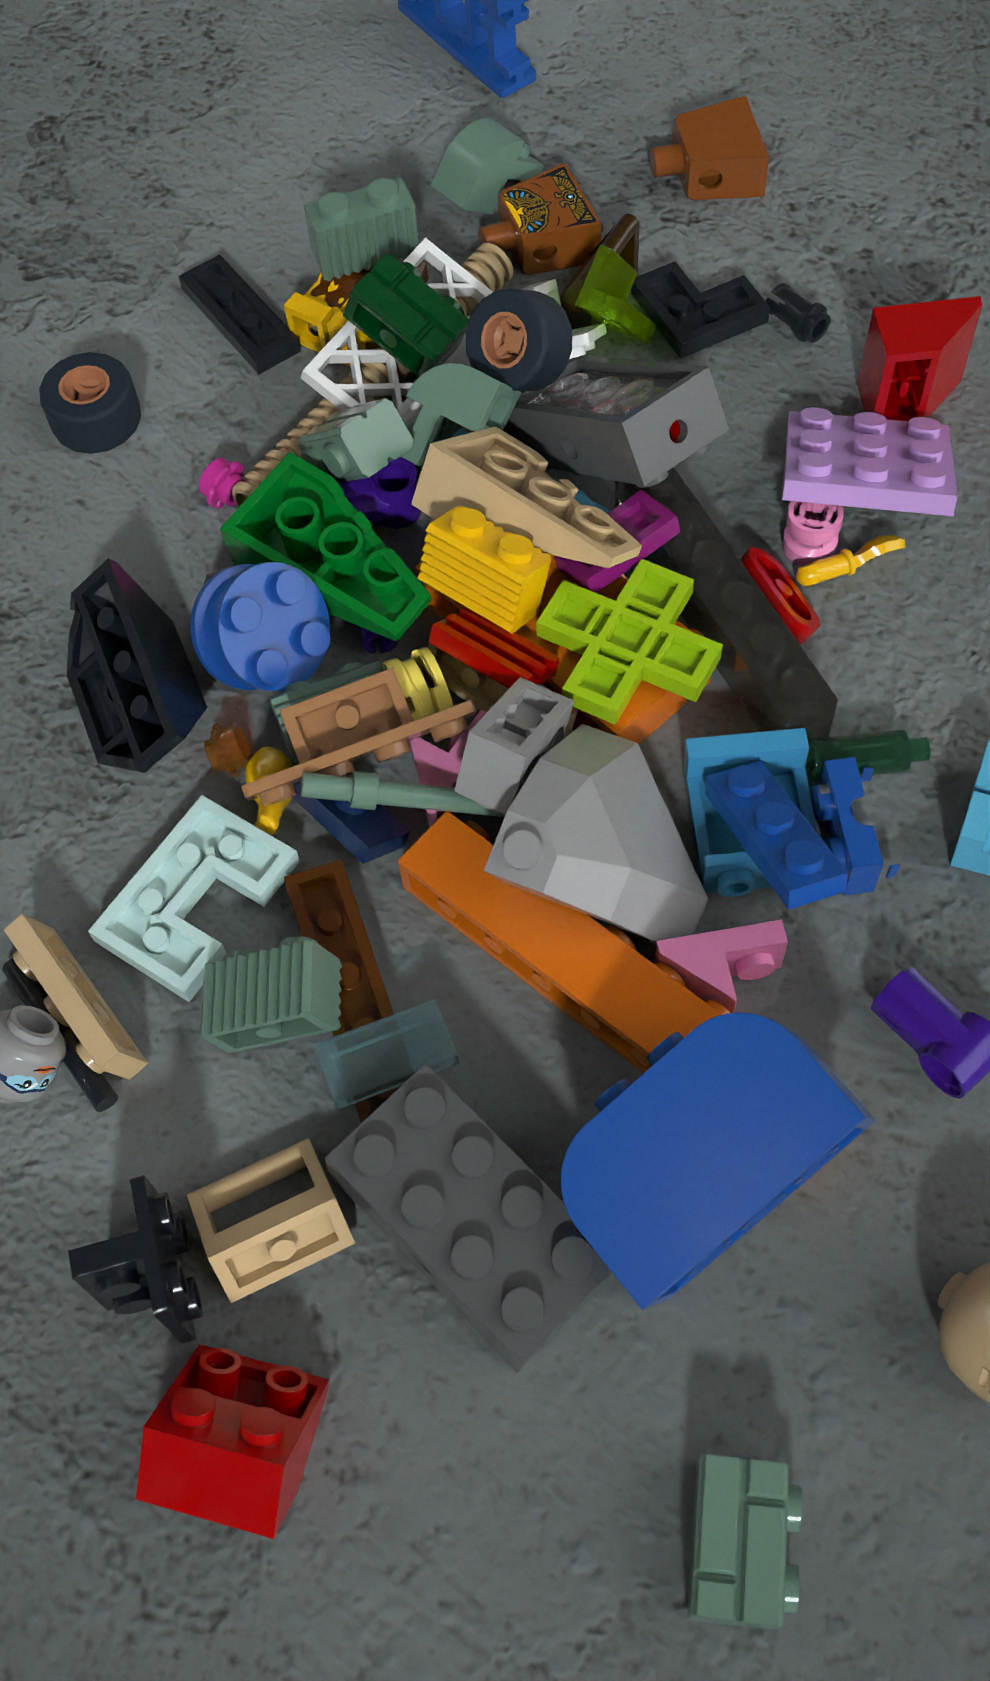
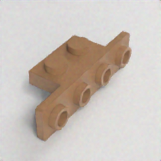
M390 668L279 710L300 764L241 786L245 798L250 801L260 797L263 806L275 804L298 794L294 784L301 782L303 772L336 776L351 775L355 771L352 762L375 754L377 762L382 763L412 751L409 741L431 733L434 741L437 742L468 730L465 720L475 716L477 710L473 700H468L413 721L394 669Z

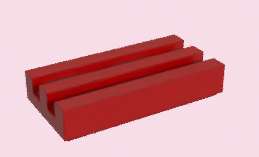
M466 607L460 609L459 616L454 613L447 616L445 624L441 621L432 624L429 642L508 689L520 677L541 685L556 675L560 661L559 657L516 633H509Z

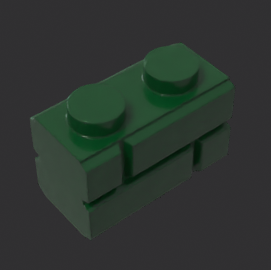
M388 252L373 266L370 273L368 272L353 287L343 313V317L418 378L428 370L447 361L461 344L469 322V318L465 316L462 306L454 298L438 294L424 282L421 273L414 265L408 262L400 263Z

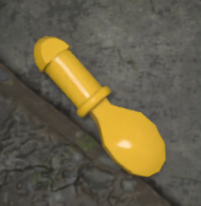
M894 534L877 536L865 542L854 555L849 549L845 548L839 554L798 567L795 575L796 580L804 587L845 574L851 576L855 574L857 567H860L870 559L889 551L905 548V539Z

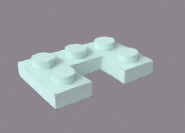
M201 795L92 925L88 933L95 943L190 1002L203 985L205 963H215L216 960L222 961L227 953L222 943L183 919L216 878L265 907L285 882L284 877L290 875L300 863L298 853L290 846Z

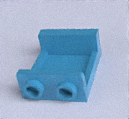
M805 728L685 739L682 771L698 874L706 894L719 893L726 897H737L745 895L753 889L772 887L706 797L705 776L760 760L818 834L805 770L809 751Z

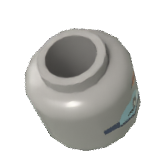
M21 1005L13 1009L0 1011V1103H25L39 1099L49 1089L65 1058L66 1041L59 1030L57 1021L50 1014L39 1008Z

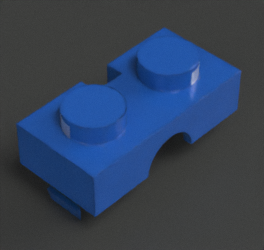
M855 757L825 761L819 785H814L811 789L815 819L817 821H825L827 832L832 835V838L825 839V844L848 872L846 892H843L844 896L874 892L884 864L874 826L863 825L854 819L851 804L857 798L864 797L865 793L862 782L871 781L874 768L863 767L860 777ZM900 864L889 866L886 879L897 875Z

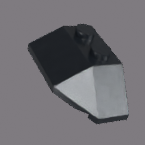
M108 558L71 592L70 610L75 611L68 638L67 678L97 763L145 773L187 737L208 707L172 619L116 561Z

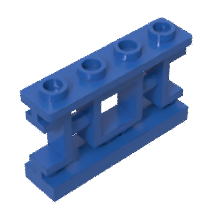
M398 0V9L500 98H504L536 81V70L530 65V59L516 48L515 25L529 18V9L523 5V3L529 0H465V4L462 0Z

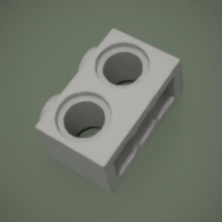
M520 677L469 731L454 792L476 801L486 809L495 810L506 815L507 810L538 760L563 740L574 700Z

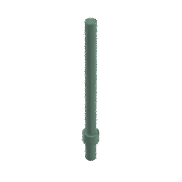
M353 771L351 777L302 773L300 797L349 802V808L375 810L376 805H388L505 817L500 812L486 809L476 801L454 792L455 787L379 780L378 773Z

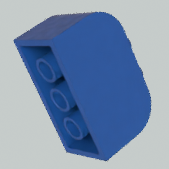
M728 1013L705 1021L685 1037L679 1031L673 1033L651 1051L647 1060L652 1066L631 1084L627 1078H624L611 1086L597 1099L594 1105L600 1112L576 1134L567 1149L561 1170V1191L567 1212L577 1229L642 1310L671 1299L877 1121L804 1039L769 1018L752 1013Z

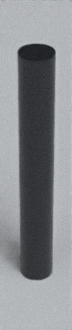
M13 958L8 960L4 964L2 971L25 1006L39 1008L51 1015L43 1002L48 994L40 982L29 978L17 966ZM57 1021L59 1030L66 1041L64 1064L97 1112L109 1109L117 1102L118 1095L103 1073L98 1074L94 1072L80 1058L75 1048L80 1041L73 1030Z

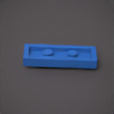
M760 760L705 776L706 797L788 910L846 892L848 872Z

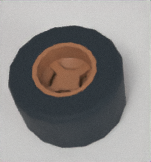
M501 289L494 291L484 297L473 310L465 332L466 354L471 367L512 387L513 391H540L555 383L566 369L572 352V328L565 310L554 298L539 291L523 289Z
M87 352L71 355L57 362L45 374L39 387L40 403L51 431L60 444L75 452L93 454L109 451L125 443L137 430L141 419V410L131 375L121 361L107 354Z

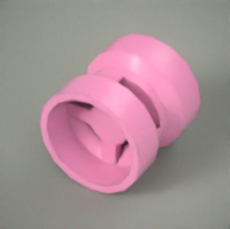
M791 501L788 506L787 526L784 530L782 544L786 557L794 564L802 566L835 555L838 546V533L844 518L843 506Z

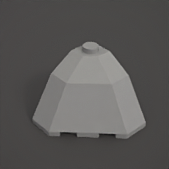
M584 724L580 725L538 760L507 810L483 870L505 884L616 925L629 935L655 945L659 940L694 935L708 902V896L691 863L680 834L659 792L639 744Z

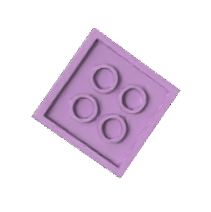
M817 407L805 408L801 412L789 411L786 429L782 500L954 516L958 493L949 425H942L939 421L928 417H915L910 419L909 422L887 420L883 415L872 412L858 413L855 417L833 415L830 411Z

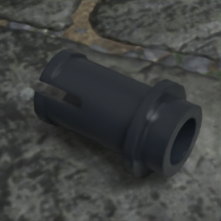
M786 283L777 285L771 293L784 301L785 305L767 297L766 302L770 306V315H774L792 328L794 336L801 342L808 340L813 343L822 338L828 330L831 321L830 316L827 314V308L821 303L812 304Z

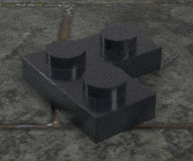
M676 261L631 280V295L680 359L769 321L770 306L745 275L700 293Z

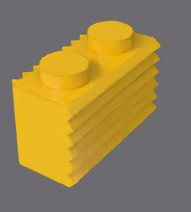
M465 506L454 507L428 525L425 530L428 534L424 539L426 544L422 549L424 554L420 559L423 561L419 567L421 572L417 579L511 634L538 615L551 563L550 553H542L541 548H534L532 541L522 535L504 532L503 527H495L493 522L486 521V517L480 511L466 508Z

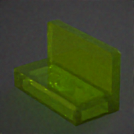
M600 245L575 305L597 322L605 323L606 328L648 345L656 325L633 305L626 302L637 276V271L612 248Z

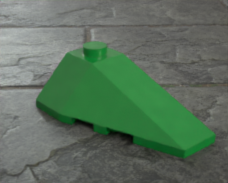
M291 452L281 460L220 527V532L234 565L266 562L291 565L304 572L316 584L325 600L329 614L396 642L432 601L431 594L396 552L388 548L373 531L371 522L361 511L358 512L344 496L343 489L331 475Z

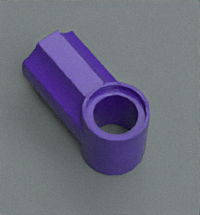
M403 457L388 461L387 466L369 478L338 483L348 501L358 512L361 511L371 524L380 522L389 528H405L416 522L422 512L411 505L418 484L417 469L412 462Z
M912 967L906 971L902 970L873 1000L870 1009L919 1054L920 1065L927 1077L947 1095L958 1099L964 1097L990 1072V1022L974 1012L961 1013Z

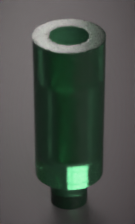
M905 730L808 739L807 764L809 775L813 782L820 781L825 761L855 757L860 777L863 767L874 768L872 776L909 772L911 762L930 760L931 749L927 737L909 739Z

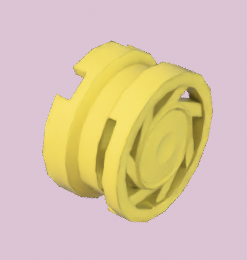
M426 646L412 651L410 659L401 662L399 659L393 658L382 663L384 671L390 668L394 669L413 721L453 706L452 698L435 657Z

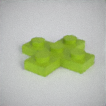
M641 559L616 601L563 580L536 622L538 637L582 655L562 688V696L574 700V708L616 725L642 680L696 702L721 659L723 644L674 625L693 594L694 579Z

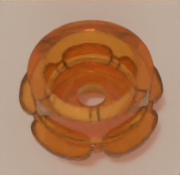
M237 722L223 727L216 723L212 726L211 738L204 741L207 757L217 772L225 770L229 775L239 777L241 775L240 770L246 768L247 763L253 757L249 740Z

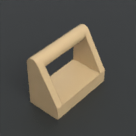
M309 1138L187 1194L207 1258L231 1303L355 1244ZM304 1168H308L315 1187L218 1232L211 1212Z

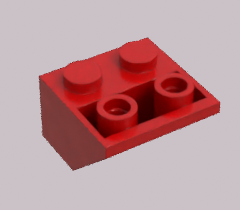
M981 296L873 307L857 382L864 412L877 413L886 417L887 420L909 422L910 419L915 417L929 418L962 380L983 306Z
M199 1344L143 1426L136 1500L274 1539L298 1492L327 1396L330 1379L305 1373L297 1367L279 1366L238 1355L230 1349L212 1348Z

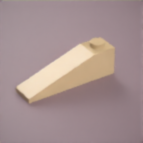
M496 426L430 443L411 505L430 516L431 522L456 506H465L466 508L480 511L486 517V521L493 522L495 527H503L504 532H512V534L528 538L532 541L534 548H541L542 553H550V555L610 568L638 556L642 545L602 509L581 505L575 499L578 488L568 479H559L558 482L553 480L545 472L548 461L544 457Z

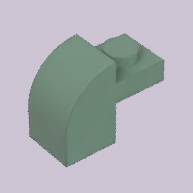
M481 118L463 128L449 144L431 186L464 210L492 214L498 202V196L504 189L508 178L525 181L540 174L544 165L529 156L531 147L524 143V140L494 119Z
M447 363L428 370L413 383L406 394V397L423 406L419 415L407 427L413 438V448L401 455V457L417 466L423 467L430 443L451 438L462 426L472 432L494 426L503 431L522 392L513 391L512 387L464 364Z

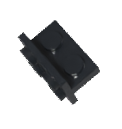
M145 1175L130 1179L139 1231L68 1250L72 1279L107 1311L114 1309L116 1314H132L152 1307L154 1316L182 1344L196 1340L193 1320L203 1317V1308L195 1278L193 1276L186 1278L183 1269L181 1253L190 1251V1239L184 1216L181 1211L174 1213L167 1192L159 1194Z

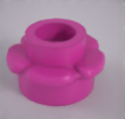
M217 458L207 466L199 481V492L207 497V502L210 506L220 509L224 504L229 507L236 505L232 494V487L240 481L243 482L244 466L238 461L230 463L225 458Z

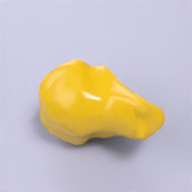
M263 747L253 755L246 765V784L291 768L294 765L290 758L282 751L273 747ZM260 797L254 799L258 804L257 821L254 823V826L269 835L275 834L278 830L279 820L283 811L291 802L292 797L268 806H263Z

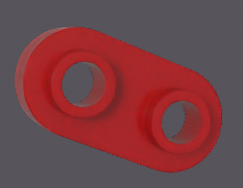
M750 547L734 564V571L737 575L735 580L736 586L748 599L757 604L766 617L763 620L765 628L775 639L782 643L791 641L796 644H803L820 627V620L816 612L783 566L770 554L760 548Z

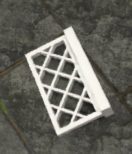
M424 238L403 261L417 267L425 259L442 274L443 283L426 284L441 296L447 295L455 300L456 297H472L479 303L484 297L493 293L492 290L427 238ZM348 321L303 369L301 379L340 410L366 403L365 397L391 396L394 406L406 427H408L410 422L419 415L423 406L410 398H407L402 403L401 396H406L413 383H399L396 363L400 362L385 350H358L355 334L359 329ZM466 335L456 351L443 364L459 363L471 367L466 354ZM347 344L348 350H341ZM350 363L353 384H335L324 376L321 371L327 364ZM360 363H386L389 383L363 384Z

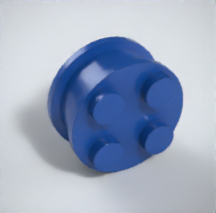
M266 562L239 564L224 568L207 580L199 591L193 605L190 626L192 643L197 657L212 677L231 688L239 690L284 691L292 683L309 679L320 666L330 645L329 613L320 590L304 572L288 564Z

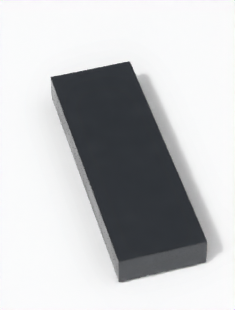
M220 254L178 276L182 290L258 375L301 352L298 338Z

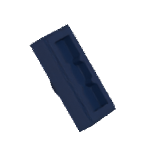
M301 782L294 784L298 794L292 798L361 863H367L404 847L410 831L383 806L376 805L375 810L349 808V802L300 797Z

